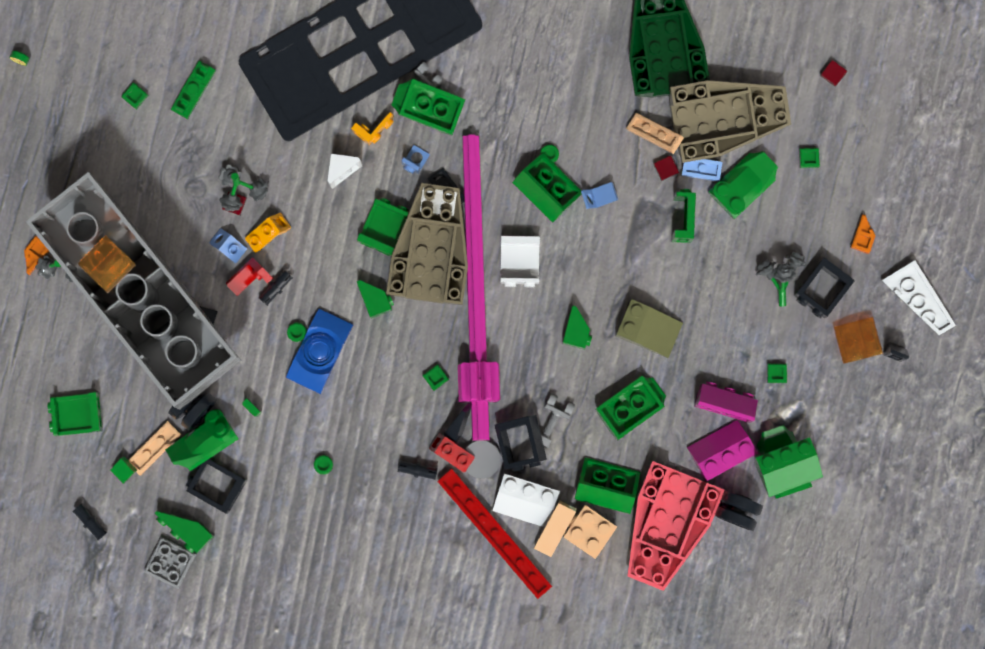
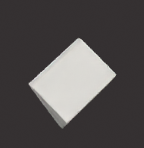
M331 154L327 180L330 187L333 189L361 168V160L358 157Z

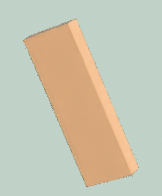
M635 113L626 127L629 132L672 154L675 153L684 139L680 134L638 113Z
M167 421L128 461L137 469L136 472L141 476L165 452V449L170 447L182 434Z
M559 500L534 549L551 557L577 509Z

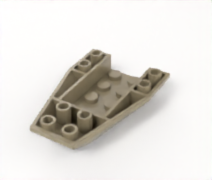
M702 81L670 87V111L673 130L684 138L677 148L682 163L722 156L791 125L786 86Z
M421 183L391 257L386 294L405 299L463 305L468 263L460 189Z

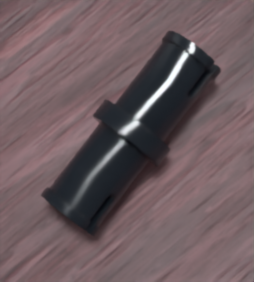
M283 270L274 282L271 281L269 283L270 286L259 296V299L268 306L278 293L281 294L283 292L282 289L293 277L286 270Z
M402 460L399 461L400 465L397 472L411 474L416 478L420 476L436 480L438 468L423 466L418 462L414 464Z
M83 504L72 511L82 521L83 527L85 529L88 528L97 540H100L107 533L96 521L97 518L92 516Z

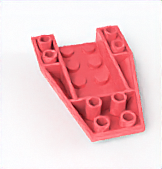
M652 461L638 495L627 576L664 591L711 526L724 489Z

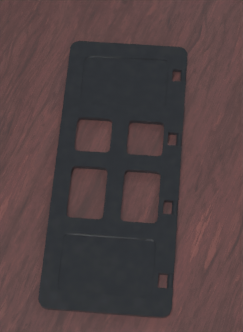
M337 0L313 16L241 56L239 66L282 139L290 142L418 68L423 62L430 61L478 33L482 29V21L470 1L385 0L394 17L377 28L368 30L356 9L369 0ZM345 17L356 35V40L323 59L318 58L307 39L308 36L338 18ZM318 18L320 24L311 29L308 23ZM402 30L415 49V53L390 66L380 51L378 43ZM268 48L270 53L260 58L258 52ZM365 52L374 65L377 75L343 95L340 94L329 76V71L356 55Z

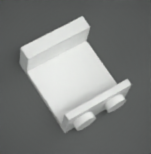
M501 236L500 284H504V287H516V284H524L523 287L533 288L535 284H539L540 237Z

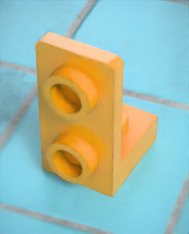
M389 112L371 135L369 134L370 130L364 124L358 125L355 123L351 130L370 146L372 142L375 144L382 135L380 133L384 128L388 129L393 124L394 120L392 119L394 115Z
M280 212L268 217L246 236L245 240L252 250L257 253L276 236L290 230L291 226Z

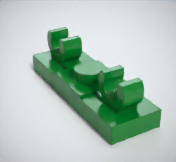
M199 61L172 106L171 111L188 120L216 70Z

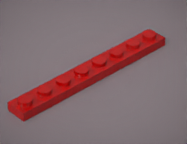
M452 469L437 481L537 599L552 587Z

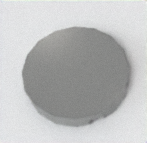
M476 441L465 449L475 457L466 470L471 476L485 479L497 472L501 456L498 449L492 443Z

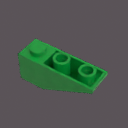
M160 511L155 512L158 516L156 520L162 526L167 525L172 529L170 533L177 540L181 538L185 542V548L191 553L194 551L199 553L214 537L200 522Z

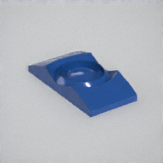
M318 309L294 357L286 378L321 394L354 325Z

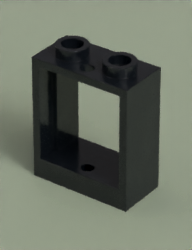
M824 257L794 296L797 297L796 301L802 306L806 307L807 305L813 309L812 313L815 316L825 319L855 280ZM821 269L844 286L827 309H824L804 293Z
M536 415L494 425L505 470L520 471L524 469V465L529 464L530 468L541 465L540 461L547 460ZM526 425L534 458L514 462L507 430Z
M208 459L195 468L198 471L194 477L191 476L187 481L186 486L188 488L186 491L225 514H229L247 480ZM208 465L236 480L223 505L194 490Z

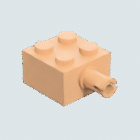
M584 505L580 512L573 516L563 538L596 559L617 526Z

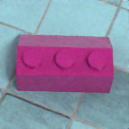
M706 382V384L700 385L694 407L751 423L755 420L758 400L753 399L754 395L745 392H743V395L736 394L735 389L725 387L723 390L717 388L715 383Z
M738 420L687 447L705 481L758 454L751 439Z

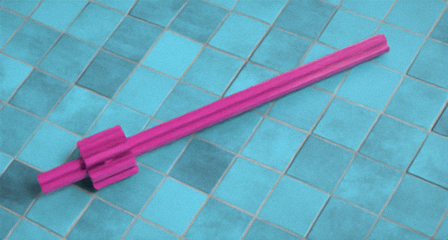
M468 135L462 136L465 238L468 263L467 299L470 362L458 365L459 402L472 403V441L490 440L488 402H498L500 400L499 363L487 361L479 136Z

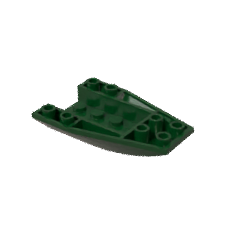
M635 0L629 54L634 95L649 98L669 96L670 87L710 81L705 47L685 1Z

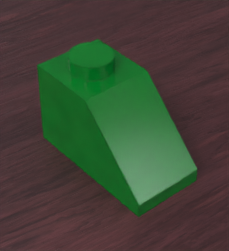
M361 280L356 281L371 319L392 311L391 306L394 303L391 295L386 296L385 291Z
M572 306L562 344L585 350L586 346H590L592 335H589L590 329L578 308Z

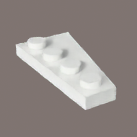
M915 260L882 280L938 335L956 326Z

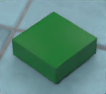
M133 82L121 97L137 110L149 95Z
M819 148L799 149L800 168L820 167Z
M438 364L423 375L433 391L449 381Z
M767 364V383H787V364Z
M246 398L242 402V405L254 417H258L262 413L249 399Z
M122 457L110 471L124 484L137 469L125 457Z

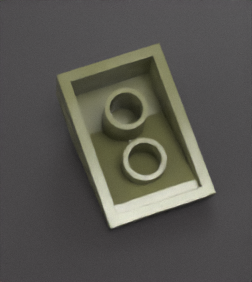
M631 299L616 337L669 358L683 323Z

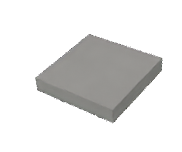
M161 537L144 572L179 589L196 554Z

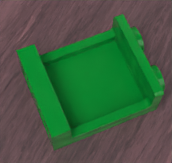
M680 189V192H676L673 201L684 202V230H675L672 234V242L691 243L695 235L696 193H692L691 189Z
M375 198L374 205L361 234L357 238V242L392 257L409 215V209L400 205L394 207L390 205L391 202L384 198H380V200Z
M99 393L50 397V402L47 403L48 413H51L52 421H49V428L54 436L103 431Z

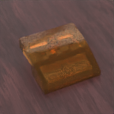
M106 235L77 263L107 293L136 265Z
M874 317L834 327L843 364L883 354Z

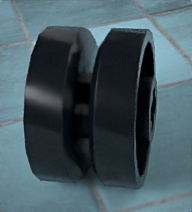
M201 392L181 409L174 408L172 405L168 413L176 420L183 417L181 425L190 431L206 416L216 403L217 399L210 393H206L201 397L203 394Z
M724 490L721 502L730 506V509L718 506L715 517L741 528L754 531L757 521L747 516V514L760 515L763 505L743 495Z

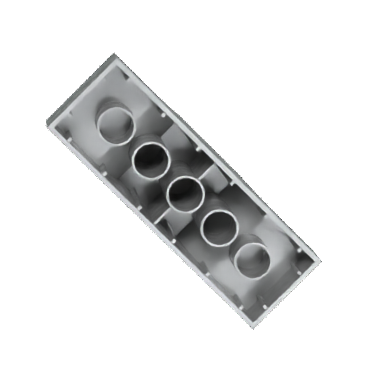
M89 172L26 221L174 408H183L241 361L168 265Z

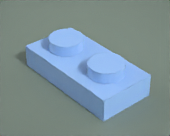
M707 159L683 163L681 176L719 182L722 162Z

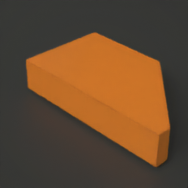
M864 214L861 216L851 248L869 254L876 235Z
M37 236L34 237L24 250L26 273L28 275H31L36 269L35 266L38 263V258H43L49 253V250Z

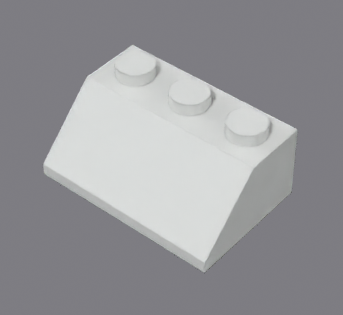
M504 474L493 511L545 527L554 511L560 491Z

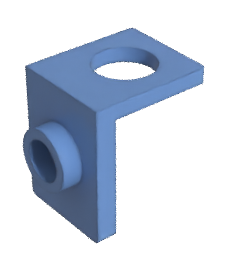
M413 145L407 157L401 160L402 165H404L403 168L412 174L414 172L419 174L430 154ZM416 152L423 156L420 163H414L411 159L412 155Z
M613 182L594 189L581 191L586 209L598 208L618 200Z
M221 228L209 242L234 263H237L247 250L244 245ZM221 235H223L222 240H221L220 242L216 243V242H217V239H218Z

